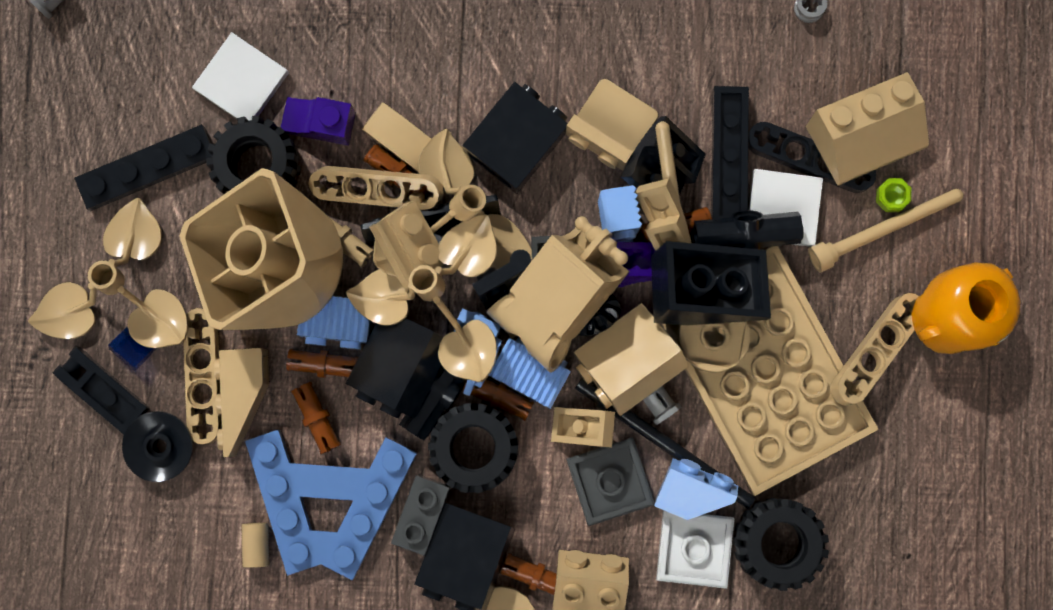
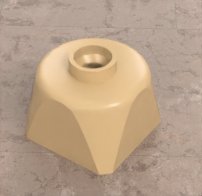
M261 168L186 220L180 233L183 249L208 325L215 329L249 330L299 325L314 317L326 306L340 280L343 266V248L334 223L306 196L274 171Z

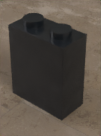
M514 81L464 142L462 148L463 152L515 194H518L565 136L568 123L566 122L567 116L553 105L548 108L540 102V95L527 84L521 87Z
M406 318L400 323L391 326L375 324L345 384L358 390L355 397L373 406L376 401L381 402V411L398 419L401 413L415 419L442 366L438 357V349L443 336Z
M444 503L414 585L424 588L421 595L442 602L443 596L456 600L455 608L486 610L515 529Z

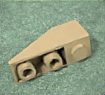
M263 348L219 350V359L214 361V374L216 380H220L221 394L216 395V412L218 415H222V429L217 431V445L219 450H223V457H234L237 455L269 386L268 350Z

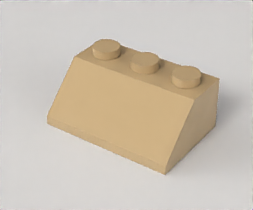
M908 72L817 109L806 125L810 136L838 186L929 146L925 102Z

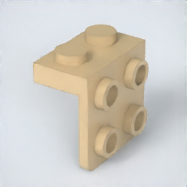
M602 79L578 115L574 114L566 126L565 135L569 136L568 140L582 150L589 149L597 154V158L606 166L612 169L617 167L624 171L637 145L657 120L658 113L654 108L607 79Z
M559 550L552 610H625L629 586V558L613 554L584 553L579 550Z

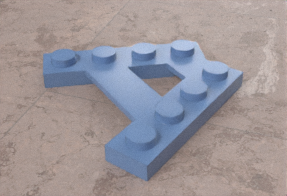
M281 430L246 440L245 443L287 576L321 564L353 580L417 452L385 437L370 469L291 463ZM302 497L352 500L353 502L338 532L312 530Z

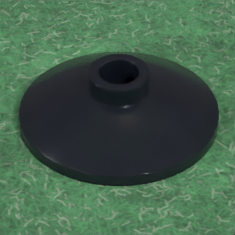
M162 411L149 412L136 418L126 429L122 441V453L129 469L139 478L150 482H163L178 476L189 464L193 452V440L186 424L175 415ZM159 439L166 442V450L164 452H160L156 448V442Z

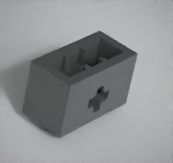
M420 474L416 475L391 544L425 556L451 487Z

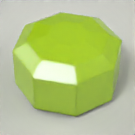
M888 178L876 189V203L885 212H900L911 202V187L902 178Z

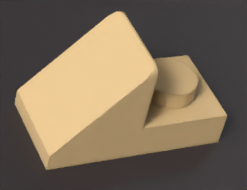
M554 407L551 442L612 448L615 412Z

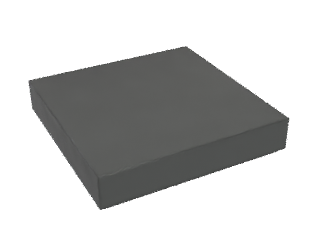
M633 437L613 443L612 448L601 447L566 459L588 526L655 505Z

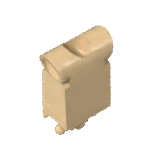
M580 216L575 220L576 227L570 233L563 236L551 235L509 290L510 293L494 303L487 311V314L507 333L519 336L528 353L549 372L555 371L560 366L568 353L572 339L580 333L630 272L623 266L628 261V255L617 248V242L612 239L613 234L608 229L602 230L599 226H592L584 216Z

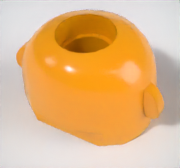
M975 262L951 268L937 275L930 282L924 293L916 298L911 313L913 327L918 338L928 348L941 354H957L998 345L1001 341L1005 340L1012 333L1018 322L1021 304L1018 289L1012 280L1013 276L1007 268L1001 269L992 263Z

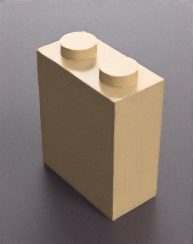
M642 303L617 320L611 327L574 351L575 356L580 362V365L575 367L587 384L592 381L599 389L594 393L606 409L613 406L620 416L689 367L682 350L659 323H654L653 315Z

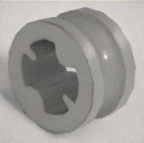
M796 0L794 4L795 15L805 23H813L819 20L827 8V0H814L813 4L817 2L819 6L816 7L814 12L807 11L809 7L806 9L803 7L807 0Z

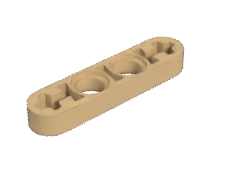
M324 166L314 172L309 178V188L312 194L318 199L327 201L400 207L408 201L415 200L419 209L426 210L434 207L441 200L444 192L441 182L436 177L424 174ZM327 176V181L332 183H338L343 179L342 185H333L328 190H326L325 184L320 183V180ZM359 177L366 182V194L360 195L353 191L351 186L353 178ZM386 181H395L400 186L401 193L398 198H392L386 194L384 189ZM424 185H427V190L434 194L426 200L423 193L414 192L408 199L410 190H420Z
M907 293L891 301L834 378L831 384V394L837 403L848 406L860 403L865 399L915 329L911 315L902 318L900 322L895 319L900 318L905 312L904 304L909 303L911 305L909 312L912 313L916 298L919 297L918 295ZM885 326L891 328L895 333V341L892 345H887L881 338V331ZM865 353L872 354L876 360V367L872 372L865 370L862 366L861 360ZM857 376L862 378L857 380L851 388L855 394L847 396L845 394L847 387L844 384L854 381Z
M196 308L186 314L188 330L183 341L186 422L193 442L205 445L214 443L217 440L218 429H222V415L217 414L215 404L216 395L221 394L220 380H216L214 374V361L219 359L218 329L208 325V327L202 329V339H210V345L204 343L192 345V339L199 340V330L192 328V323L198 321L199 315H202V319L207 321L204 310ZM201 349L207 350L211 356L210 364L204 369H198L193 364V355ZM200 384H207L212 389V398L205 404L198 403L194 397V391ZM195 408L204 410L213 408V414L205 413L206 423L213 425V432H208L206 439H203L202 433H197L196 427L203 423V415H195Z

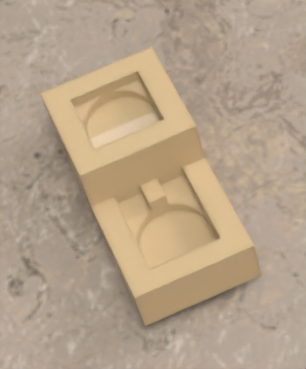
M382 102L361 130L387 151L392 152L400 160L408 164L416 173H419V157L431 138Z
M670 178L638 186L635 193L638 195L637 200L649 222L645 231L655 251L666 241L691 243L686 219Z

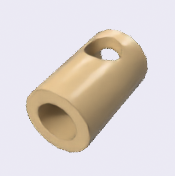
M268 523L242 524V567L269 566Z

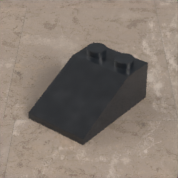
M666 241L651 255L654 323L688 326L760 321L771 318L766 250Z

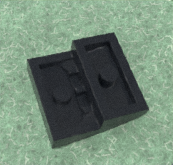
M661 116L637 145L621 178L630 186L633 185L636 188L640 185L663 180L655 127L657 123L664 121L670 127L680 196L684 184L695 183L706 153L667 116Z

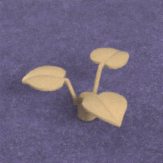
M444 129L428 142L418 161L419 174L436 177L441 182L446 194H456L449 203L450 211L430 227L433 233L453 217L460 221H469L475 216L484 215L482 209L486 204V196L483 190L476 185H469L474 176V166L471 158L463 152V148L454 139L448 129ZM489 214L497 243V256L492 267H495L497 270L509 263L511 254L516 250L527 251L532 259L530 245L516 225L502 215ZM375 239L373 253L375 266L389 275L397 276Z
M136 198L122 207L106 227L103 236L105 251L112 257L122 258L98 261L90 267L88 271L90 298L87 291L78 284L71 282L58 284L43 297L37 310L28 320L30 325L54 338L76 339L84 336L93 328L96 322L95 314L90 307L96 304L97 290L106 295H114L119 292L139 307L130 314L128 329L131 337L140 345L147 348H163L179 345L185 340L188 320L185 309L177 297L165 290L155 289L149 292L144 302H142L123 287L125 277L117 266L127 264L130 257L138 261L150 258L157 252L162 241V231L158 221L140 198Z
M486 214L475 216L469 221L459 223L443 236L438 246L440 251L438 258L443 264L451 266L450 268L437 266L434 270L428 265L418 266L411 272L408 288L406 289L403 288L397 276L389 275L378 269L346 292L350 302L361 315L383 326H391L403 321L409 313L407 300H413L415 294L425 301H434L456 330V332L445 335L439 344L438 357L441 365L453 376L475 382L484 381L495 365L497 357L495 336L492 330L480 320H472L462 328L440 297L445 291V282L442 275H453L458 269L465 277H477L486 273L494 264L497 256V243L491 220Z

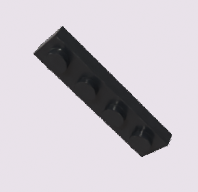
M714 86L712 219L731 218L735 212L748 210L749 87Z
M201 124L79 175L74 179L86 209L93 211L207 163L206 158H211L212 155L207 150L209 144L212 143L205 127Z

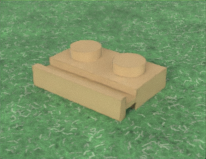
M415 200L406 202L382 218L381 221L369 227L404 289L408 288L409 276L416 267L428 265L435 270L437 266L441 267L444 265L438 258L440 254L438 249L439 243Z

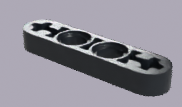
M759 122L748 132V148L754 154L809 176L821 177L824 182L847 191L862 193L873 186L876 181L877 174L876 170L864 174L863 177L867 178V181H862L859 185L854 183L855 179L838 186L831 173H825L818 167V159L821 154L812 139L769 122ZM762 131H766L768 133L767 139L773 142H777L779 137H783L784 141L779 146L778 154L773 152L777 145L768 142L763 147L757 145L758 138L754 137V134L759 135ZM792 142L800 144L804 150L802 159H790L785 151L787 144Z

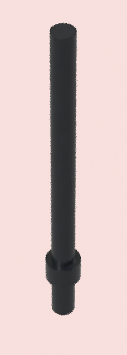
M581 378L575 389L595 402L597 409L615 412L616 418L679 461L681 459L691 460L701 467L700 470L712 475L716 472L719 473L631 410L620 416L613 406L606 409L594 393L599 388L592 383L587 384ZM738 486L736 501L749 509L755 497Z

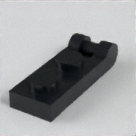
M77 345L70 351L69 355L71 357L64 365L59 364L52 372L54 376L123 435L136 418L146 414L150 409L147 404ZM82 366L87 371L78 379L75 373Z

